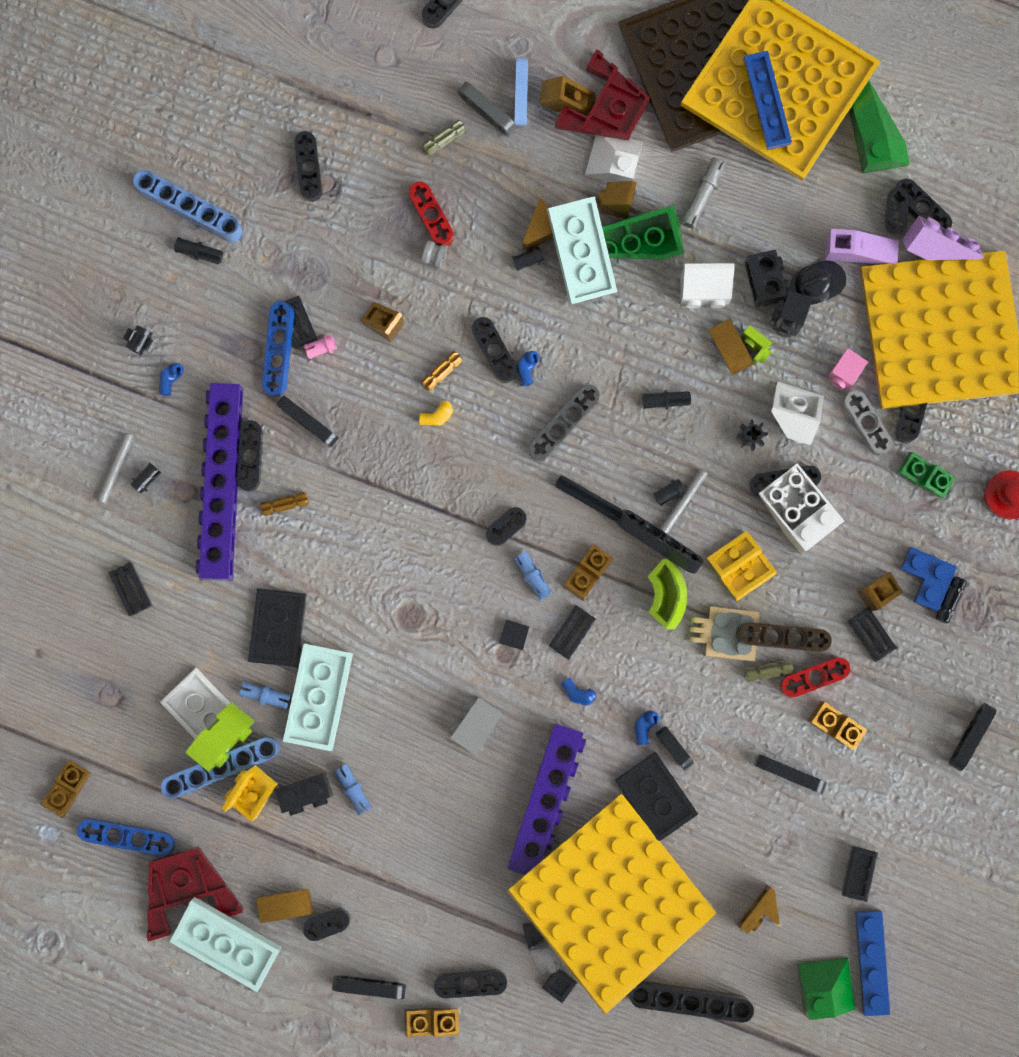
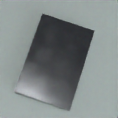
M257 588L248 662L298 667L307 594Z
M656 752L615 779V782L658 841H661L698 815Z

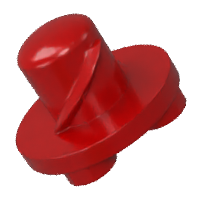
M1008 470L994 475L985 488L984 502L993 514L1002 519L1013 520L1019 518V472Z

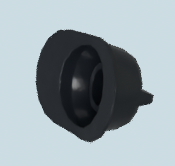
M820 261L796 272L791 279L790 290L813 298L811 305L818 304L837 296L843 291L847 280L843 268L836 262Z

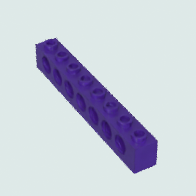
M210 383V390L206 391V404L209 405V414H205L204 426L208 429L207 438L203 439V452L206 453V462H202L201 474L202 477H205L204 486L200 488V500L203 501V511H199L198 517L199 525H202V533L197 538V549L200 550V559L196 560V574H199V578L202 580L233 581L238 499L239 430L242 425L244 389L240 384ZM221 405H229V410L225 415H218V409ZM222 428H226L228 431L227 436L224 439H217V432ZM220 452H225V461L217 464L215 462L216 455ZM219 476H223L225 479L224 485L220 488H215L214 480ZM222 500V510L213 512L212 506L214 502ZM217 524L221 525V534L213 537L211 535L212 527ZM213 549L220 550V558L217 561L210 560L209 555Z

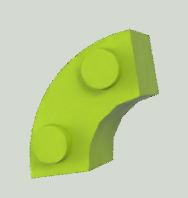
M663 558L647 576L653 584L655 593L653 605L648 612L665 629L675 630L685 613L687 587L677 565Z
M232 702L215 716L217 720L208 729L204 728L185 752L208 772L216 766L220 768L229 758L227 753L238 741L244 742L252 732L250 726L255 720Z

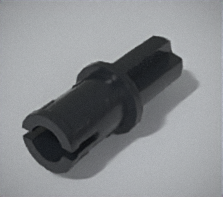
M178 237L175 242L174 251L176 253L194 257L196 261L201 259L214 264L222 262L223 252L205 246L203 242L195 243Z
M664 390V393H643V409L665 407V410H668V407L691 405V394L689 391L667 392V390Z

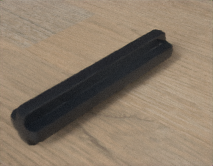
M563 475L555 483L556 488L614 521L617 520L622 512L621 508Z

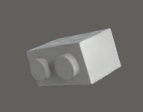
M480 697L477 700L473 698L464 709L467 715L463 721L457 719L450 730L453 733L451 739L474 755L477 754L503 716L502 712Z

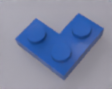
M910 547L900 570L922 579L913 602L938 612L957 566Z

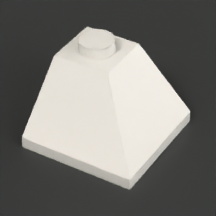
M596 135L585 176L606 182L633 181L643 142L631 138L623 140Z
M777 381L771 412L787 438L797 443L811 445L821 421L824 396Z

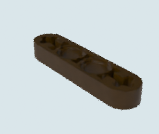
M743 623L736 630L737 640L741 644L749 646L822 652L828 650L832 643L830 634L823 629ZM749 627L750 632H760L759 637H749L748 639L747 636H743V632L747 631ZM770 629H774L778 634V638L774 643H770L766 638V634ZM794 631L801 635V642L797 646L793 645L790 641V635ZM820 636L821 639H824L823 644L819 645L816 642H808V637L817 638Z

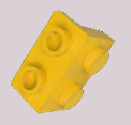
M256 765L248 771L242 770L234 780L237 784L224 796L226 801L221 808L226 812L233 806L250 822L258 817L278 785Z

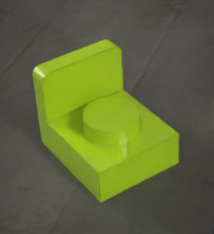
M749 325L741 338L744 340L743 343L747 348L752 351L756 349L759 352L753 359V365L755 366L758 361L764 363L772 353L769 350L772 342Z

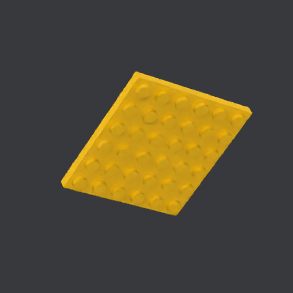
M749 0L682 100L681 106L803 181L881 61L782 0ZM768 51L792 140L791 145L772 150L766 149L743 62L744 56Z
M1005 251L982 253L984 256L982 259H925L896 264L863 266L860 268L881 409L1019 394V332Z
M622 794L613 799L507 889L511 897L603 1014L610 1011L716 914V911L661 842L656 839L649 827Z

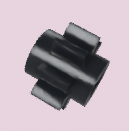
M136 325L134 330L128 328L123 337L127 341L125 347L139 355H142L144 351L151 352L156 342L151 339L153 333Z
M751 419L748 427L744 424L740 425L743 433L738 434L736 438L742 439L741 448L747 445L750 446L751 451H754L756 444L761 447L764 446L765 443L761 439L766 437L768 433L763 432V423L756 425L753 419ZM751 430L754 435H757L754 440H752L751 436H747Z

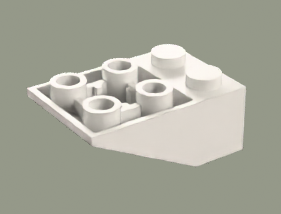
M798 463L759 493V496L785 536L800 554L809 550L844 522Z

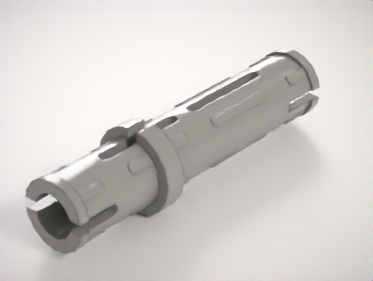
M712 157L704 176L700 177V184L681 220L684 226L692 229L695 228L700 214L713 189H716L718 185L717 180L726 165L721 159Z

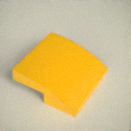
M745 531L707 557L711 567L736 602L777 574L775 568L764 556L762 549L748 531Z

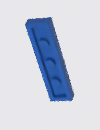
M768 51L744 56L743 62L766 149L772 150L791 145L792 140Z
M881 910L855 912L863 1015H890L883 914Z

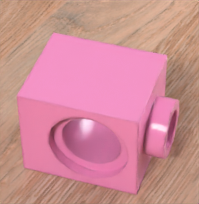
M847 349L828 375V378L831 379V383L835 387L848 390L854 384L868 361Z

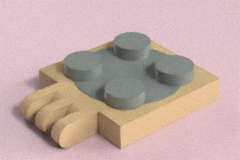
M709 607L708 619L691 617V622L695 624L700 623L701 627H690V632L700 633V637L692 636L689 638V642L706 644L705 656L754 662L756 646L741 644L736 638V630L743 623H759L760 612ZM749 627L747 631L743 632V636H747L748 639L758 635V632H750Z

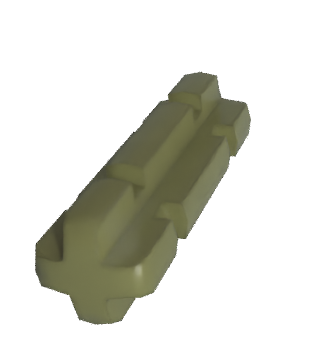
M456 120L451 124V127H446L434 135L432 140L428 139L424 142L422 147L426 154L432 155L437 151V148L441 149L453 141L456 135L460 136L466 131L464 124L460 120Z
M790 660L780 661V664L773 662L757 665V668L752 666L744 669V676L747 682L757 681V678L764 680L780 677L782 673L783 676L793 673V665Z

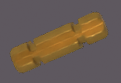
M452 351L447 356V360L444 359L430 372V376L427 375L422 379V385L428 391H431L437 386V382L440 383L453 370L454 366L457 367L462 362L461 356L457 352Z
M301 492L297 493L296 496L289 495L273 499V502L260 503L262 514L267 516L273 514L274 511L279 513L294 509L296 506H306L309 504L307 494Z

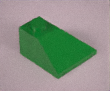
M847 957L797 963L804 1015L809 1020L837 1017L855 1010Z

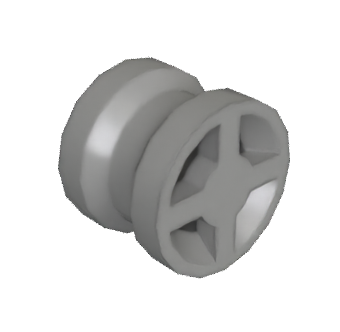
M428 240L422 256V263H431L436 268L441 269L448 246L444 244L439 246L434 241Z

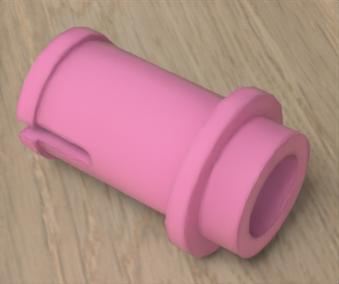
M324 335L322 339L304 344L309 359L326 352L333 353V350L337 349L332 335Z

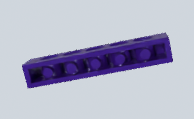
M554 723L508 864V869L526 874L544 859L546 848L551 850L555 835L551 834L554 824L559 825L563 811L559 810L562 800L567 801L571 787L567 786L569 776H575L579 763L574 761L577 752L582 753L586 743V739L582 738V732ZM563 745L568 746L571 751L570 757L566 760H561L556 755L557 749ZM555 769L560 770L563 774V779L558 784L551 783L548 778L549 773ZM544 794H552L555 797V803L552 807L546 808L541 804V797ZM535 819H545L547 821V828L541 832L536 831L533 828ZM530 842H535L540 847L539 852L534 856L528 855L525 852V846Z

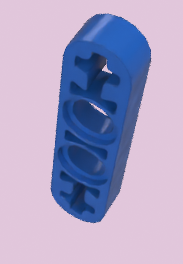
M283 301L275 302L270 308L262 379L264 392L275 397L281 396L287 388L294 323V309L290 304ZM283 307V309L286 310L287 313L286 315H282L281 319V316L277 315V312L282 311ZM276 322L280 324L284 323L286 324V327L276 325ZM282 330L285 333V339L282 343L277 344L274 340V335L277 331ZM280 354L283 360L282 364L275 368L271 362L272 358ZM271 371L281 372V375L276 374L275 376L271 374ZM277 382L279 387L273 389L270 387V383Z
M86 819L77 828L78 837L82 841L158 856L171 853L175 847V839L170 833L98 819ZM92 824V829L102 830V825H104L102 840L99 839L101 834L97 833L91 834L88 837V832L84 831V828ZM111 828H117L121 833V837L117 842H112L108 838V831ZM136 832L142 833L145 837V842L141 847L135 846L132 842V837ZM151 834L154 835L152 838L154 841H160L164 837L165 842L169 843V847L164 848L162 851L160 845L152 844L151 849H148L151 842Z

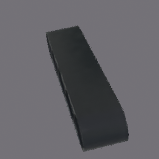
M641 981L628 993L631 1003L635 1007L740 1023L750 1021L754 1014V1007L745 996L647 981ZM639 988L647 991V995L643 1000H636L633 997L634 992ZM663 992L672 994V999L667 1004L659 1002V996ZM692 995L697 997V1002L693 1007H686L684 1005L686 997ZM714 999L722 1001V1006L717 1011H712L709 1008L711 1001ZM739 1003L747 1004V1010L743 1014L735 1013V1007Z

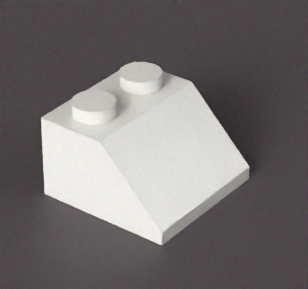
M734 263L684 264L680 275V305H686L687 308H699L701 305L723 308L725 305H729L732 299Z

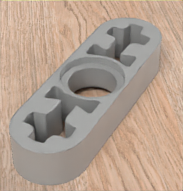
M858 390L849 392L843 400L844 409L870 452L877 456L886 454L892 448V439L865 394ZM851 397H853L854 399L859 398L861 402L858 404V407L861 411L864 408H866L867 411L863 412L860 416L857 417L855 414L859 412V409L856 405H850V402L852 401ZM863 417L873 419L874 427L867 430L862 427L861 420ZM877 429L880 431L876 434L878 440H884L886 442V444L883 445L884 450L881 447H875L874 444L877 443V439L874 435L871 438H869L868 436L869 434L875 432Z

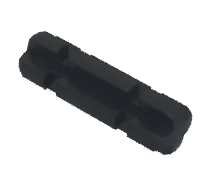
M957 576L952 579L951 588L948 589L941 604L942 609L936 615L938 621L945 624L950 622L952 618L951 612L955 611L962 595L961 591L965 589L967 584L965 579Z

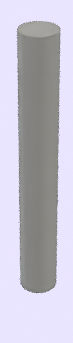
M127 433L124 434L97 501L106 504L134 436Z
M699 469L683 493V496L680 497L659 528L666 534L669 533L708 475L707 472Z

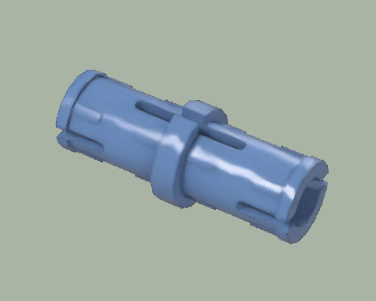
M527 551L513 559L525 576L524 581L530 584L539 601L553 593L542 577L541 569H537Z
M247 681L242 683L241 687L251 691L240 689V697L260 701L262 705L271 704L285 710L288 709L290 704L280 701V699L291 702V694L271 690L270 686L261 687Z
M348 764L341 767L346 777H344L340 769L334 771V774L345 790L343 792L345 797L348 796L357 814L360 815L364 812L360 802H362L366 811L372 808V805H370L361 790L363 786L361 783H357Z

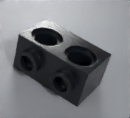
M776 249L748 255L744 263L755 308L783 301L789 292V284L787 279L783 280L781 272L784 270L783 260L781 256H777ZM765 262L770 265L771 270L763 271L759 264ZM771 285L775 287L777 293H767L765 286Z

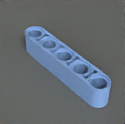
M141 170L135 174L133 183L139 193L148 200L228 242H236L242 237V227L233 215L150 171ZM145 181H152L149 187L142 188ZM166 192H173L170 198H162ZM186 203H193V207L191 209L183 210V207ZM207 214H214V218L211 221H204V217ZM228 225H235V229L232 232H225V228Z
M266 737L229 751L227 753L229 758L225 762L227 770L223 775L216 771V767L208 772L200 764L175 773L163 780L161 792L167 798L181 797L238 774L244 769L247 770L255 765H260L279 755L280 743L275 738ZM266 741L272 743L274 748L273 753L269 756L262 752V745ZM243 751L250 755V762L247 765H243L239 761V755ZM196 770L201 771L204 777L200 784L195 783L193 780V773ZM172 780H176L180 784L178 793H173L170 790L169 785Z

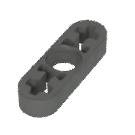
M465 81L457 90L458 95L503 135L509 136L516 128L515 123L509 116L469 82Z

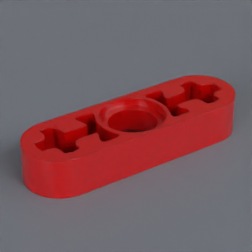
M415 182L409 189L410 199L430 237L436 245H450L453 241V230L435 196L425 182ZM418 189L422 192L426 191L424 196L427 203L424 205L421 198L416 196V190ZM431 208L437 210V218L434 220L426 219L424 216L426 210ZM439 223L444 233L448 232L446 234L447 239L445 240L441 237L437 238L439 234L436 225Z
M841 657L827 660L784 677L780 683V690L787 697H798L845 679L850 673V664ZM835 662L838 665L844 666V669L841 670L842 675L839 676L838 673L829 674L828 676L831 680L827 681V673L822 668L826 665V670L834 668ZM813 670L819 671L822 676L821 682L817 685L810 683L808 679L809 673ZM803 674V681L808 687L804 690V685L796 687L795 693L792 690L786 689V686L789 685L788 680L791 679L792 682L801 681L802 679L799 675Z

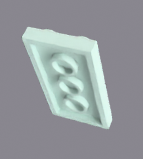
M595 196L547 208L569 304L617 292Z
M309 644L303 645L283 742L333 751L353 653Z
M196 897L190 901L170 940L172 944L256 992L260 989L282 948L280 945Z

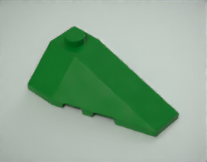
M869 80L849 110L862 174L909 166L910 162L905 140Z
M674 203L602 226L609 258L663 260L685 253L681 226Z

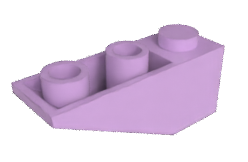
M918 216L902 238L908 251L926 260L982 259L984 257L979 248L980 244L969 237L967 239L961 237L952 228L945 229L932 218L925 219Z
M831 229L826 236L825 260L869 264L898 263L899 241L857 230Z

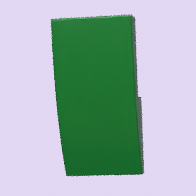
M914 452L907 454L897 472L907 480L940 498H945L956 477L940 466L930 464Z

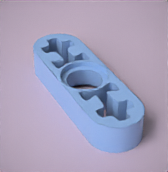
M516 57L515 125L526 126L528 58Z

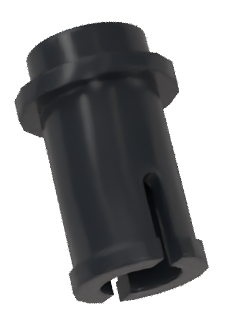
M534 246L532 250L512 256L517 271L536 263L540 265V262L544 261L540 247L534 248Z
M149 462L147 467L136 478H132L133 482L130 485L140 494L144 491L147 492L146 488L161 472Z
M672 479L670 484L654 492L653 495L661 507L678 495L680 497L683 496L682 493L686 490L679 479L675 481Z

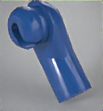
M536 351L526 352L517 364L522 387L533 384L530 372L539 361V354Z
M172 363L161 371L159 395L171 396L172 383L184 373V367L181 364Z
M571 677L560 683L573 703L586 706L592 704L596 699V693L593 689H577Z
M646 711L635 721L636 745L649 744L648 730L660 720L657 712Z

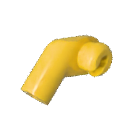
M442 401L433 413H420V425H443L452 415V404L448 401Z

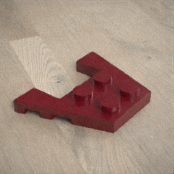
M596 49L587 65L586 71L606 80V84L588 116L564 106L555 123V128L629 140L649 104L650 97L630 78L626 79L618 71V67L613 63H609L603 57V54Z
M199 846L149 862L148 942L171 934L164 909L190 902L194 897L200 899L213 895L218 911L229 917L243 913V906Z

